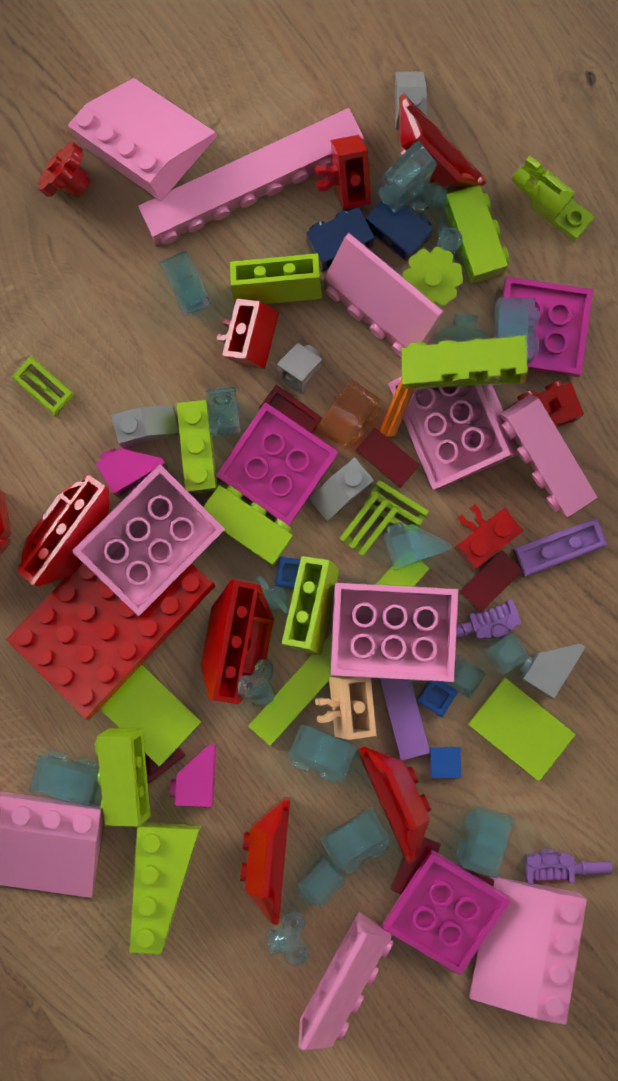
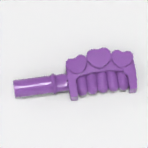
M510 599L501 606H496L495 609L490 608L488 611H482V613L469 614L470 621L456 626V638L467 636V634L473 632L477 639L490 638L491 636L497 638L501 635H506L508 630H512L515 626L521 624L514 602Z
M542 849L540 854L538 852L526 854V880L528 884H533V880L538 881L540 879L545 881L548 879L551 881L555 879L558 881L562 878V880H568L569 883H574L575 875L612 874L611 861H582L574 863V857L570 853L562 851L557 853L554 849Z

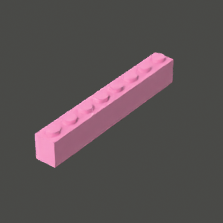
M347 108L171 190L162 201L153 198L138 205L156 246L160 244L167 245L176 241L179 235L187 231L193 233L204 227L205 223L213 219L218 221L226 218L231 213L230 211L239 207L247 208L252 206L260 197L265 195L273 196L279 193L284 186L290 183L299 184L305 181L310 174L315 172L314 166H333L330 140L359 134L364 142V137L350 109Z

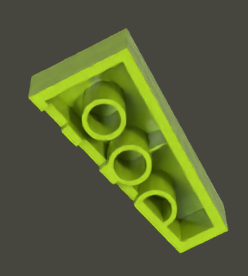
M526 335L494 339H473L464 342L441 341L435 345L414 342L409 343L408 347L401 348L402 385L404 389L526 383Z
M144 822L137 827L129 953L161 954L169 934L202 825Z

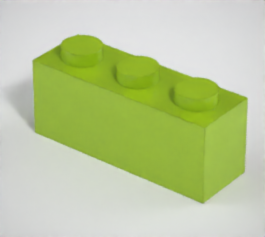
M480 185L447 194L444 208L470 284L503 275L508 267V263H510V258L506 247H501L498 238L500 236L498 222L496 219L492 220L489 212L491 210V202L488 194L482 192Z
M318 253L230 262V280L234 304L236 299L261 301L264 304L322 299Z
M206 400L176 403L185 489L192 496L214 493L217 489V478L208 403Z
M219 485L204 508L225 528L223 533L274 567L293 540V535L289 533L292 528L278 518L275 522L271 521L265 516L267 511L255 502L248 505L242 501L241 497L243 495L230 485L226 489Z
M301 556L282 644L292 650L317 655L322 653L334 598V585L337 583L340 568L330 560Z
M109 728L96 736L97 740L95 742V753L99 760L97 779L102 791L100 808L102 809V815H104L105 826L139 827L151 816L143 728Z

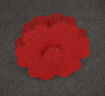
M74 141L67 143L63 149H60L49 160L46 169L42 172L37 183L39 185L38 190L47 197L54 196L58 190H63L68 195L73 194L75 197L81 196L91 181L87 176V172L80 167L84 156L82 154L83 149Z

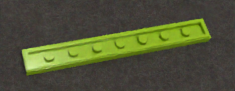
M407 549L375 585L414 587L430 568ZM332 633L324 641L321 655L312 654L248 725L269 746L274 743L327 684L329 677L334 676L331 675Z

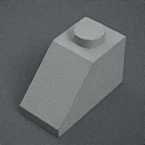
M395 72L396 129H399V97L403 93L427 116V86L424 72Z
M297 343L277 364L278 378L303 394L322 367V359L319 357L321 354L308 344L304 347Z
M172 405L138 407L111 415L118 443L123 449L179 434Z
M353 458L331 476L309 498V501L328 522L371 487L374 480L358 460Z
M573 644L537 652L532 657L528 655L519 667V671L522 673L518 679L545 696L555 698L586 647L582 644Z

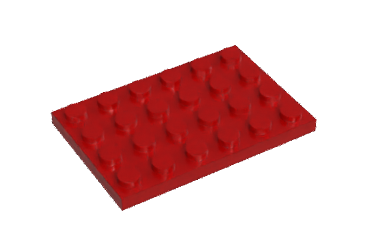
M82 562L75 573L65 577L11 633L6 641L86 720L90 721L215 588V585L193 564H190L138 616Z

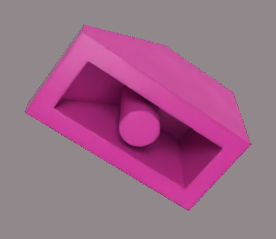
M115 448L106 451L100 456L101 460L95 463L116 497H120L138 486L159 464L165 469L168 468L162 458L123 448L117 451Z
M210 743L176 774V779H171L170 797L175 798V806L212 807L214 804L217 743Z

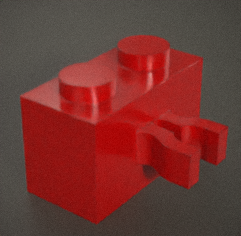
M360 135L330 140L333 166H314L317 177L327 176L323 181H316L318 191H327L335 186V194L343 210L372 204L368 149Z
M236 299L231 320L222 318L221 321L222 325L229 327L228 333L226 335L218 334L217 336L218 341L225 343L222 356L241 366L265 369L279 312L261 301Z
M561 381L553 382L544 387L545 391L535 394L534 391H528L517 396L518 401L514 403L516 404L530 394L539 398L556 428L577 421L584 415L572 382L563 385Z
M474 504L469 509L474 513V520L479 525V528L472 521H467L462 514L457 518V521L463 527L468 528L471 534L455 546L454 549L472 571L523 532V529L506 508H503L488 521H484L480 509Z

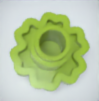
M435 247L431 253L426 249H420L409 258L408 264L410 269L405 270L402 275L408 283L426 298L440 306H445L450 300L456 298L457 290L455 287L463 282L461 265L452 263L453 254L450 251H444L440 247Z

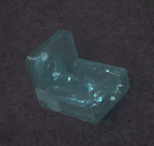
M220 387L207 390L206 397L211 436L241 433L235 387Z

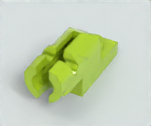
M532 156L525 160L524 166L522 168L519 167L511 179L521 192L533 200L530 207L574 242L595 218L594 215L573 200L576 192L559 180L550 170L544 169L543 165Z

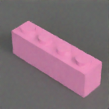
M530 394L500 414L504 420V423L501 424L504 432L511 440L515 438L520 446L516 449L518 455L525 464L530 463L535 472L531 476L539 488L542 489L544 487L549 494L546 500L555 513L560 511L566 517H569L598 498L539 398Z

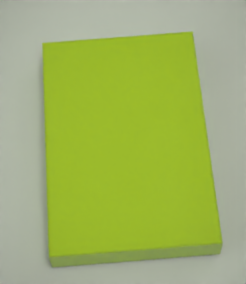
M143 665L100 709L119 728H143L145 753L159 767L202 723Z
M505 677L467 723L537 781L543 778L576 735Z

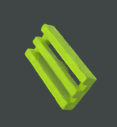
M32 356L11 377L55 417L60 414L59 411L68 405L67 402L75 397L74 393ZM33 365L65 395L60 398L29 370L30 366ZM23 374L27 375L54 399L57 404L53 407L20 377Z
M378 480L363 506L375 491H384L420 514L417 518L396 505L399 508L397 513L414 524L411 528L394 516L390 520L391 524L413 537L429 511ZM373 504L369 510L375 512L378 506ZM383 510L379 516L384 519L388 513Z
M375 491L339 539L347 542L351 548H355L363 556L399 508ZM377 499L381 504L353 539L349 536ZM385 507L389 508L390 512L363 546L358 542Z

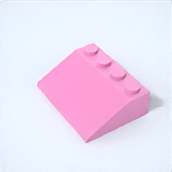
M135 78L88 102L67 125L80 145L160 201L164 199L217 137L215 131Z
M350 233L345 236L324 278V288L326 289L325 293L335 302L340 300L348 307V313L356 320L360 321L363 319L370 325L369 330L377 338L388 340L392 344L391 348L400 357H402L401 348L408 347L409 343L424 342L427 344L435 334L443 311Z
M401 377L388 383L393 396ZM493 385L418 388L414 390L403 420L433 490L493 467L518 455L516 449L519 446L515 438L511 440L501 426L504 420L500 414L504 411Z
M159 464L72 552L139 616L225 528Z
M335 583L331 675L454 682L458 589Z
M0 791V885L92 898L104 825V815H102L100 805Z
M490 876L494 880V888L509 896L510 902L477 950L469 998L534 1019L566 1025L587 899L575 891Z
M360 912L354 918L300 1018L299 1048L304 1051L332 1048L336 1039L340 1041L343 1039L349 1026L346 1020L351 1011L354 1013L358 1011L364 998L361 993L366 983L371 985L376 978L379 970L376 965L380 957L386 958L393 945L391 940L392 934L382 929L380 923Z

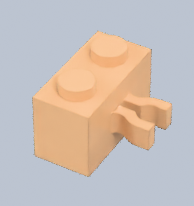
M330 676L331 699L317 698L315 703L319 706L326 704L328 707H332V710L327 711L323 716H317V722L325 723L333 720L335 737L346 740L376 736L371 677Z

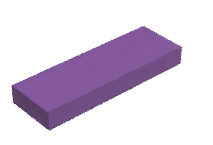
M595 518L515 548L513 552L519 567L523 570L522 575L525 577L602 548L608 544L598 519Z
M379 678L400 760L430 753L411 679Z

